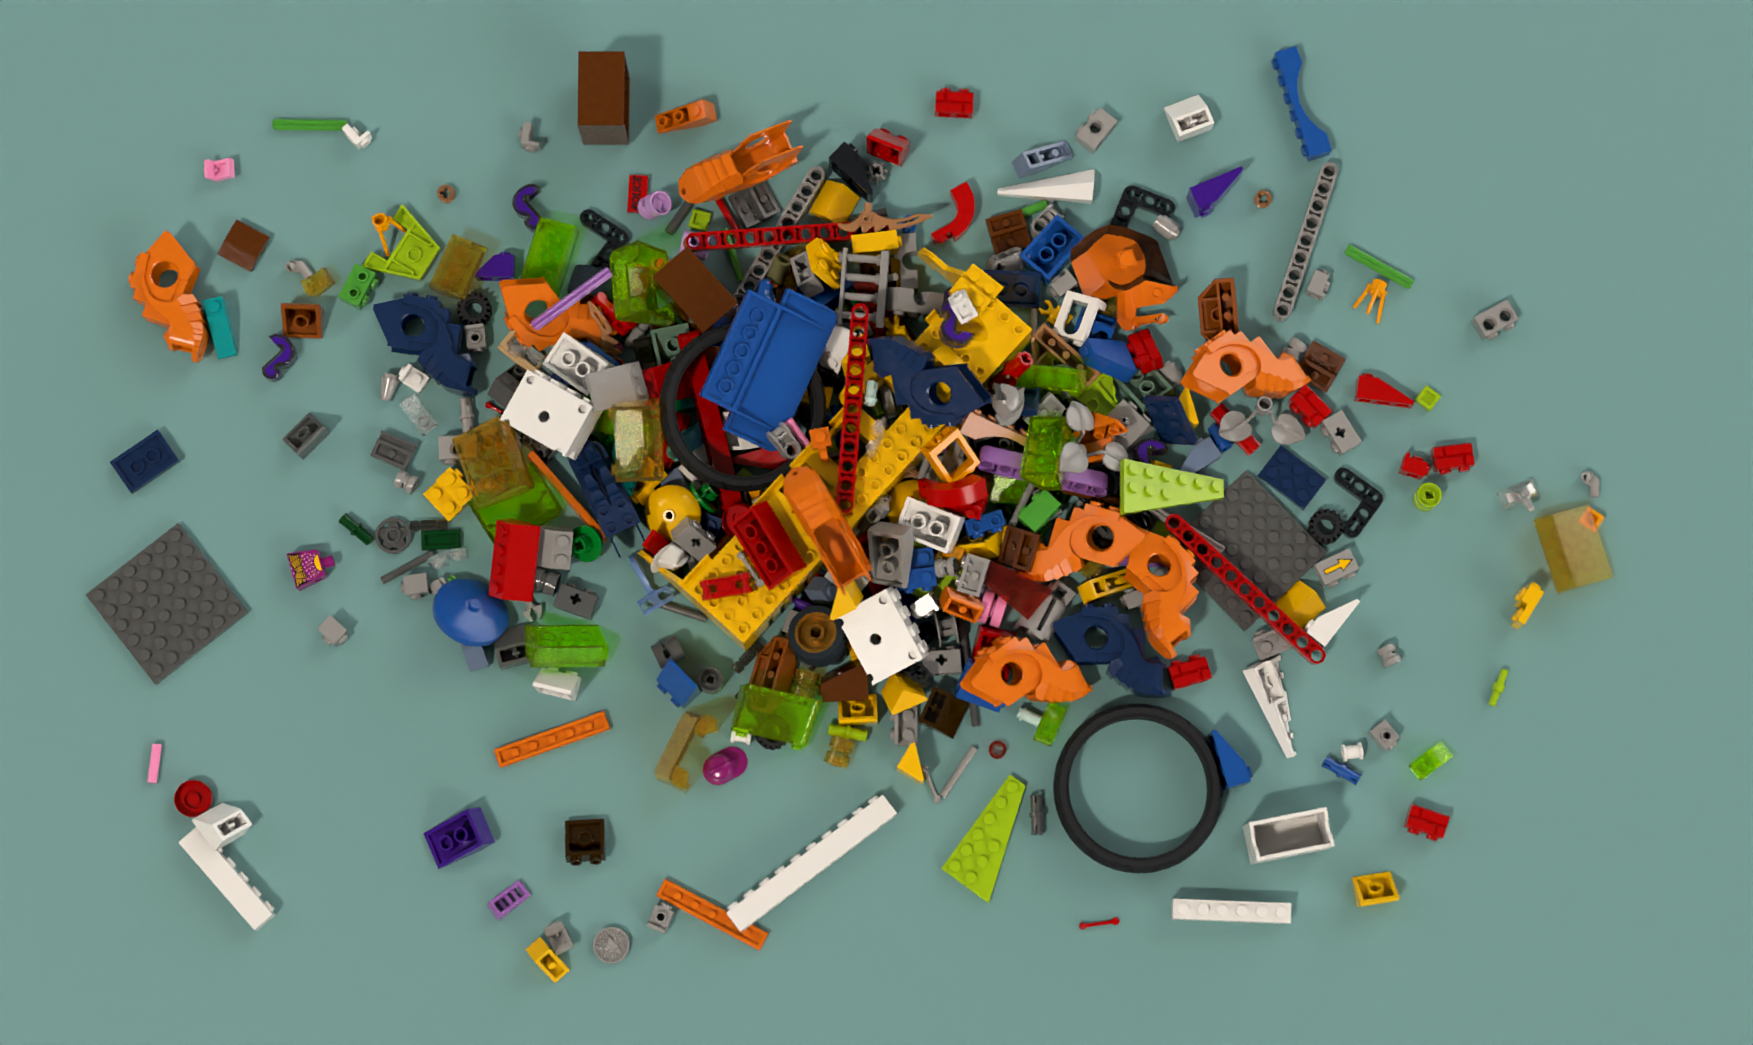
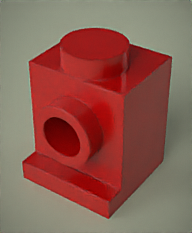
M1406 452L1402 459L1399 474L1418 480L1427 476L1430 469L1428 462L1423 461L1424 459L1418 456L1409 457L1410 453Z

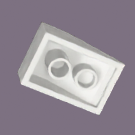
M563 332L543 362L544 366L588 397L591 396L584 375L616 367L565 332Z
M907 496L897 524L913 526L914 541L946 554H951L966 517L940 507L929 506L926 502Z
M1356 599L1319 616L1315 621L1311 619L1303 628V631L1324 648L1360 601Z
M552 666L540 670L532 685L537 692L576 701L581 678L577 676L578 673L566 670V673L558 672L559 668Z

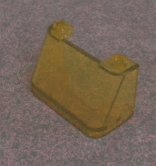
M660 398L612 404L611 408H608V418L614 423L616 460L615 464H612L611 470L616 482L663 480L664 447L659 406Z
M695 711L684 712L655 768L654 773L657 780L687 794L690 788L688 784L689 774L679 765L694 735L696 734L704 738L705 735L712 732L717 734L721 726L719 720Z

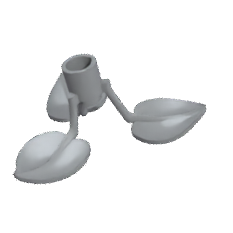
M1242 387V392L1245 395V397L1253 399L1254 397L1247 395L1244 388ZM1266 396L1255 397L1257 400L1255 410L1246 420L1245 416L1239 411L1226 413L1220 422L1218 434L1225 440L1233 442L1243 441L1252 432V427L1248 422L1256 414L1260 416L1270 414L1271 421L1275 424L1271 429V434L1277 443L1290 445L1305 439L1303 427L1293 416L1281 414L1277 421L1275 420L1274 411L1271 410L1272 400Z
M1071 401L1066 411V421L1071 429L1081 431L1075 442H1069L1062 448L1059 471L1082 473L1088 467V457L1104 454L1102 458L1104 465L1113 471L1120 472V461L1129 459L1122 445L1117 442H1109L1105 445V450L1087 454L1086 447L1079 444L1085 431H1091L1094 428V417L1086 406L1079 402Z

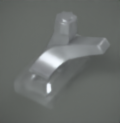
M1529 478L1497 492L1496 495L1504 511L1522 504L1531 512L1535 510L1531 499L1539 496L1540 493L1533 478Z

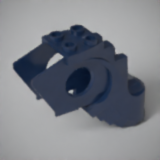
M409 292L402 299L374 304L373 311L386 337L387 346L392 348L391 352L418 355L419 358L417 360L424 372L427 371L431 379L434 378L438 386L441 384L446 391L460 396H477L478 390L472 388L471 384L474 372L478 370V364L469 353L460 354L464 330L461 329V325L452 324L450 309L444 308L441 301L437 300L438 297L426 295V298L419 297V294ZM417 318L424 321V329L421 334L409 336L404 333V327L408 321Z
M880 336L867 339V345H872L873 371L881 379L886 376H892L896 405L909 404L911 418H921V424L926 425L927 428L939 427L938 425L944 424L945 427L956 426L958 423H963V419L967 418L968 413L992 402V396L970 370L968 363L933 367L935 357L929 351L925 352L921 346H917L913 340L909 341L903 336ZM938 382H943L950 388L951 398L947 403L941 401L937 396L936 386Z
M590 434L576 461L570 457H567V460L605 538H610L619 558H621L611 536L636 525L643 541H645L637 524L641 521L602 442L598 437Z
M1085 604L1080 612L1053 622V629L1055 630L1053 635L1073 662H1077L1078 666L1109 664L1106 675L1111 680L1114 678L1119 686L1122 685L1127 692L1130 690L1136 696L1145 698L1171 696V690L1162 689L1163 670H1166V664L1157 656L1145 659L1143 628L1130 629L1129 614H1119L1118 607H1114V604H1102V607H1095L1094 604ZM1097 627L1102 629L1107 635L1106 644L1101 648L1090 647L1085 641V632L1088 628Z

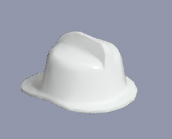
M673 541L656 554L651 564V572H658L659 567L676 571L689 560V556L682 547Z

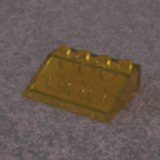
M496 417L452 438L477 510L519 496L535 488L514 427L510 426L509 420L501 421V417Z
M1589 505L1533 520L1557 595L1613 578Z

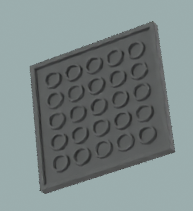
M1247 471L1224 491V498L1215 500L1189 524L1225 547L1222 555L1273 603L1283 596L1327 553ZM1183 534V539H1184L1185 541H1191V540H1192V539H1190L1189 537H1187L1186 535ZM1202 545L1197 546L1199 554L1204 555L1207 553L1205 547ZM1194 558V568L1199 572L1196 577V583L1245 632L1260 617L1197 558ZM1214 558L1211 560V565L1219 568L1221 561ZM1230 571L1226 572V579L1234 581L1235 574ZM1247 585L1240 586L1242 594L1249 593L1250 590ZM1261 598L1254 599L1256 607H1263L1264 602Z
M178 523L86 594L87 598L156 685L249 613Z

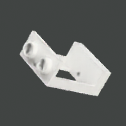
M1067 290L1053 331L1066 343L1072 341L1074 345L1081 347L1090 334L1098 310L1105 311L1107 304L1099 298ZM1072 304L1086 306L1087 308L1078 331L1074 334H1067L1064 326Z

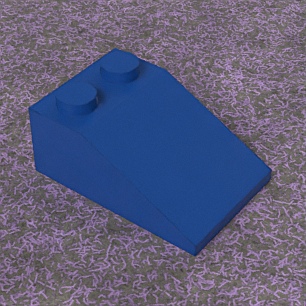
M672 659L666 663L656 679L659 683L657 687L664 694L668 692L672 696L670 700L677 708L681 706L685 709L700 694L698 686Z
M1216 730L1211 731L1208 737L1221 768L1223 790L1236 788L1251 782L1252 772L1250 767H1246L1244 760Z

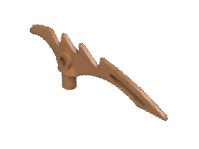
M866 202L864 203V212H860L855 221L847 224L838 223V227L844 231L855 232L861 226L862 233H866L872 227H874V232H879L887 225L889 230H897L921 223L932 218L933 215L913 214L905 218L891 219L871 212L872 203ZM919 217V219H916V220L911 221V222H907V223H903V224H897V223H900V222L909 221V220H912V219H915V218Z
M589 301L590 315L597 322L601 331L600 348L615 360H620L623 363L622 359L616 357L622 351L613 347V345H617L619 342L609 336V334L613 333V329L599 309ZM593 312H595L600 317L605 327H603L602 323Z

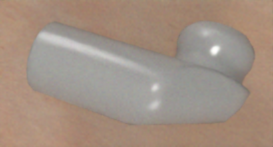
M290 260L285 264L288 272L301 273L305 280L313 277V273L304 261Z
M1590 471L1583 472L1581 479L1590 487V497H1600L1599 479Z

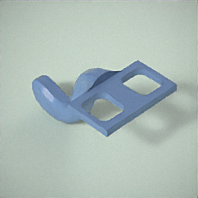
M633 554L628 556L630 564L646 590V597L637 601L644 615L675 599L668 585L658 590L655 589L637 558ZM668 590L670 596L664 600H660L658 595L663 591ZM652 600L653 606L644 610L641 606L642 603Z

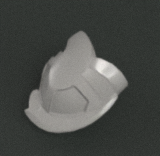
M993 383L992 406L996 412L995 419L998 421V425H1012L1020 417L1024 407V387Z

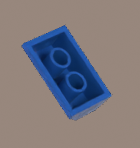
M1057 214L1019 257L1031 271L1041 272L1040 280L1048 286L1071 261V249L1085 237Z

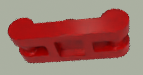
M599 292L595 298L590 300L604 315L610 326L619 334L626 335L636 326V320L633 317L626 316L607 300L605 293Z
M750 573L699 581L700 588L703 590L701 595L702 601L752 593L753 589L749 583V579H751ZM741 581L742 588L736 589L735 582ZM710 586H716L717 592L711 593Z

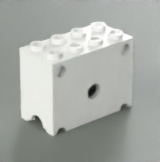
M527 369L500 420L503 422L509 420L510 426L550 449L561 452L563 456L570 457L576 461L603 411L595 412L591 399L583 397L582 394L552 379L545 373L536 369L534 372Z
M893 586L860 602L857 609L837 618L844 621L842 629L865 672L873 676L872 685L920 661L929 654L927 652L929 650L925 640L920 639L918 626L916 623L911 622L909 618L911 614L907 606L902 605L900 601L901 595L897 588L894 589ZM876 634L881 636V641L877 639Z
M1324 807L1253 821L1242 826L1250 864L1323 851L1334 847V840L1329 828L1327 808Z

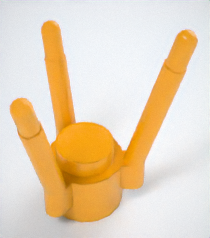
M377 213L371 217L372 223L380 236L385 254L389 257L390 254L383 232L389 229L390 223L404 233L406 229L395 222L391 216L386 217L383 213Z
M1373 279L1371 284H1367L1366 289L1353 305V308L1355 309L1369 292L1372 298L1366 310L1368 315L1375 299L1380 298L1376 323L1379 324L1384 299L1387 294L1385 290L1387 283L1380 279Z

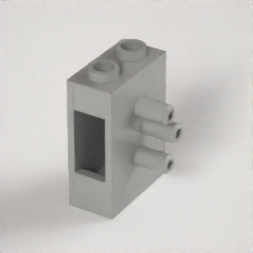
M1123 399L1107 416L1117 419L1128 429L1126 433L1111 437H1113L1114 442L1122 445L1127 454H1129L1154 427L1150 424L1152 420L1144 413L1140 415L1136 411L1138 407L1131 400L1126 402Z

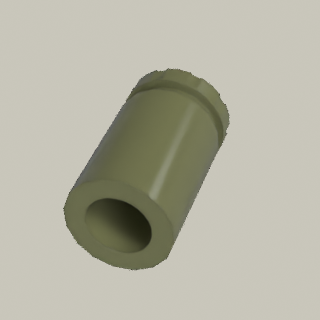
M779 253L775 255L766 278L777 284L778 287L776 288H782L791 267L790 257Z

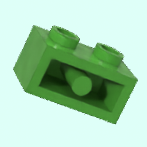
M355 263L338 295L339 299L362 310L363 306L366 307L370 300V292L375 290L379 283L377 274Z
M1045 489L1042 492H1036L1031 498L1033 501L1028 506L1024 505L1018 512L1020 514L1018 520L1031 532L1037 534L1062 508L1061 503Z

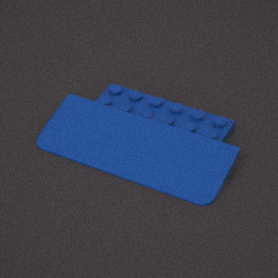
M787 288L779 304L747 289L699 396L730 411L722 430L767 451L777 450L767 438L766 433L776 429L780 422H785L789 418L794 417L836 325L837 315L832 309Z

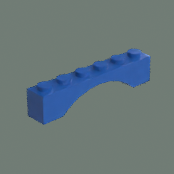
M1297 46L1275 52L1273 59H1271L1272 67L1278 72L1277 81L1279 87H1283L1285 93L1283 94L1285 104L1289 105L1290 120L1295 122V134L1297 139L1301 140L1303 157L1306 156L1307 161H1312L1330 155L1332 149L1326 132L1318 128L1308 118L1299 101L1297 80L1302 61Z

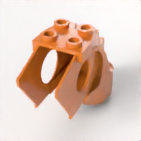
M792 120L750 134L733 151H723L685 169L678 180L679 195L688 203L693 204L716 201L731 193L762 183L780 172L791 168L798 162L797 155L803 148V145L792 148L789 137L785 134ZM762 137H766L760 142L745 148L749 145L750 142Z
M164 231L146 253L141 252L140 255H137L135 260L136 268L134 272L130 273L128 283H131L130 287L134 291L133 299L138 304L145 306L142 317L146 318L145 320L167 328L163 337L168 345V349L174 352L180 350L192 353L191 361L198 363L204 356L209 339V333L206 328L208 324L204 319V313L200 309L202 305L191 294L201 268L195 265V261H192L173 235L168 231ZM167 270L178 272V277L174 284L169 287L160 286L159 278L163 272Z
M542 276L540 278L506 279L499 282L506 307L503 319L510 331H516L514 334L522 347L526 345L529 348L535 345L540 352L551 344L555 346L563 332L577 341L585 338L586 342L589 339L600 347L601 331L597 322L590 315L589 301L587 299L579 300L536 331L531 325V321L534 319L530 318L525 312L527 306L535 300H542L546 302L547 309L560 301L545 278ZM595 314L602 323L603 327H605L600 317L597 314ZM613 329V333L609 334V336L613 337L618 332Z
M1224 329L1194 351L1196 355L1191 357L1193 362L1180 383L1183 387L1219 404L1241 387L1244 388L1247 395L1254 398L1256 396H1266L1271 400L1273 398L1281 399L1310 382L1311 379L1309 376H1306L1293 355L1283 352L1279 357H1275L1260 336L1250 342L1242 331L1234 335L1231 330L1226 332ZM1220 361H1224L1229 365L1232 376L1222 371Z
M808 466L793 468L784 478L783 493L804 531L815 544L836 586L845 596L843 586H847L856 578L865 575L871 581L869 571L873 568L849 523L819 474Z
M1093 500L1090 503H1085L1084 509L1074 507L1070 520L1060 517L1056 518L1049 545L1039 541L1031 572L1017 569L1016 575L1039 582L1059 580L1064 576L1071 575L1073 572L1078 573L1085 567L1084 559L1115 568L1130 554L1133 548L1144 540L1145 534L1137 529L1139 526L1124 515L1120 516L1119 507L1109 506V508H1105L1104 503ZM1099 526H1108L1112 530L1113 542L1108 548H1099L1093 543L1092 534Z
M1137 527V529L1145 534L1144 540L1130 551L1126 575L1123 578L1143 594L1140 612H1143L1144 631H1147V638L1151 646L1166 659H1173L1177 655L1174 647L1182 640L1188 639L1191 635L1190 619L1183 614L1197 600L1196 596L1199 594V591L1193 586L1199 573L1194 568L1195 555L1189 549L1185 550L1175 537L1168 535L1165 538ZM1155 562L1161 563L1166 566L1169 572L1163 576H1156L1149 571L1147 565Z
M1010 635L1004 638L1000 636L992 641V646L988 648L985 646L977 651L978 655L974 657V664L959 684L962 689L993 704L995 708L1002 703L1008 707L1024 695L1026 699L1033 702L1062 703L1075 701L1093 690L1091 682L1086 683L1077 662L1070 660L1056 662L1045 642L1039 645L1037 643L1031 645L1027 637L1020 639L1016 638V636L1010 637ZM1006 663L1010 665L1013 671V679L1009 685L1003 681L1001 676L1002 668Z

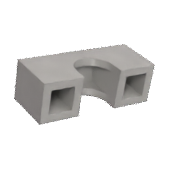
M916 233L897 234V236L901 235L902 247H899V253L894 254V258L900 260L901 287L914 289V293H918L917 270H908L902 264L906 257L916 256Z
M902 287L887 288L886 311H893V315L904 316V313H907L908 317L919 318L921 315L925 319L935 309L937 314L942 317L944 294L918 292L917 301L915 302L914 289Z

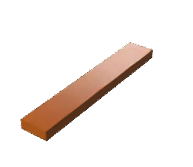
M531 451L527 455L528 460L585 524L591 525L598 530L604 544L608 538H605L599 524L534 451Z
M601 711L494 749L499 767L503 768L611 729L605 712Z
M667 879L663 881L656 895L660 899L759 951L769 934L754 925L749 926L740 933L727 916V911Z

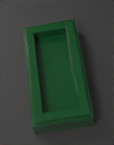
M460 529L421 531L422 551L461 549Z

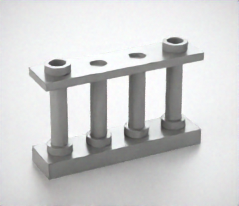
M843 248V251L839 252V263H842L839 309H835L838 320L837 324L843 325V319H851V312L844 311V300L867 301L877 304V312L869 313L868 321L876 323V327L884 328L890 251L881 250V254H878V256L848 254V248ZM847 261L877 264V266H880V274L846 273ZM846 281L875 283V285H879L878 293L845 292ZM855 312V316L862 318L865 316V313Z

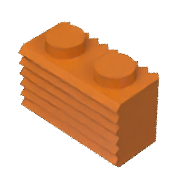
M945 586L938 599L943 612L946 611V613L953 614V616L956 615V617L963 618V620H970V623L973 622L974 624L977 623L984 610L980 598L959 592L957 589Z

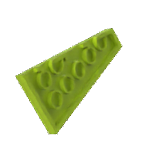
M1129 459L1120 461V516L1128 513H1140L1147 510L1165 509L1178 505H1190L1192 503L1209 502L1224 498V479Z
M1012 775L1007 777L941 868L987 903H989L1025 789V785Z

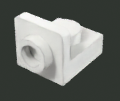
M348 124L342 127L343 133L358 150L367 147L373 139L369 131L361 135L355 127L351 128Z
M965 289L954 292L948 298L950 306L961 325L978 316Z
M410 363L407 366H403L398 374L400 382L418 394L422 392L430 380L427 375L414 368Z

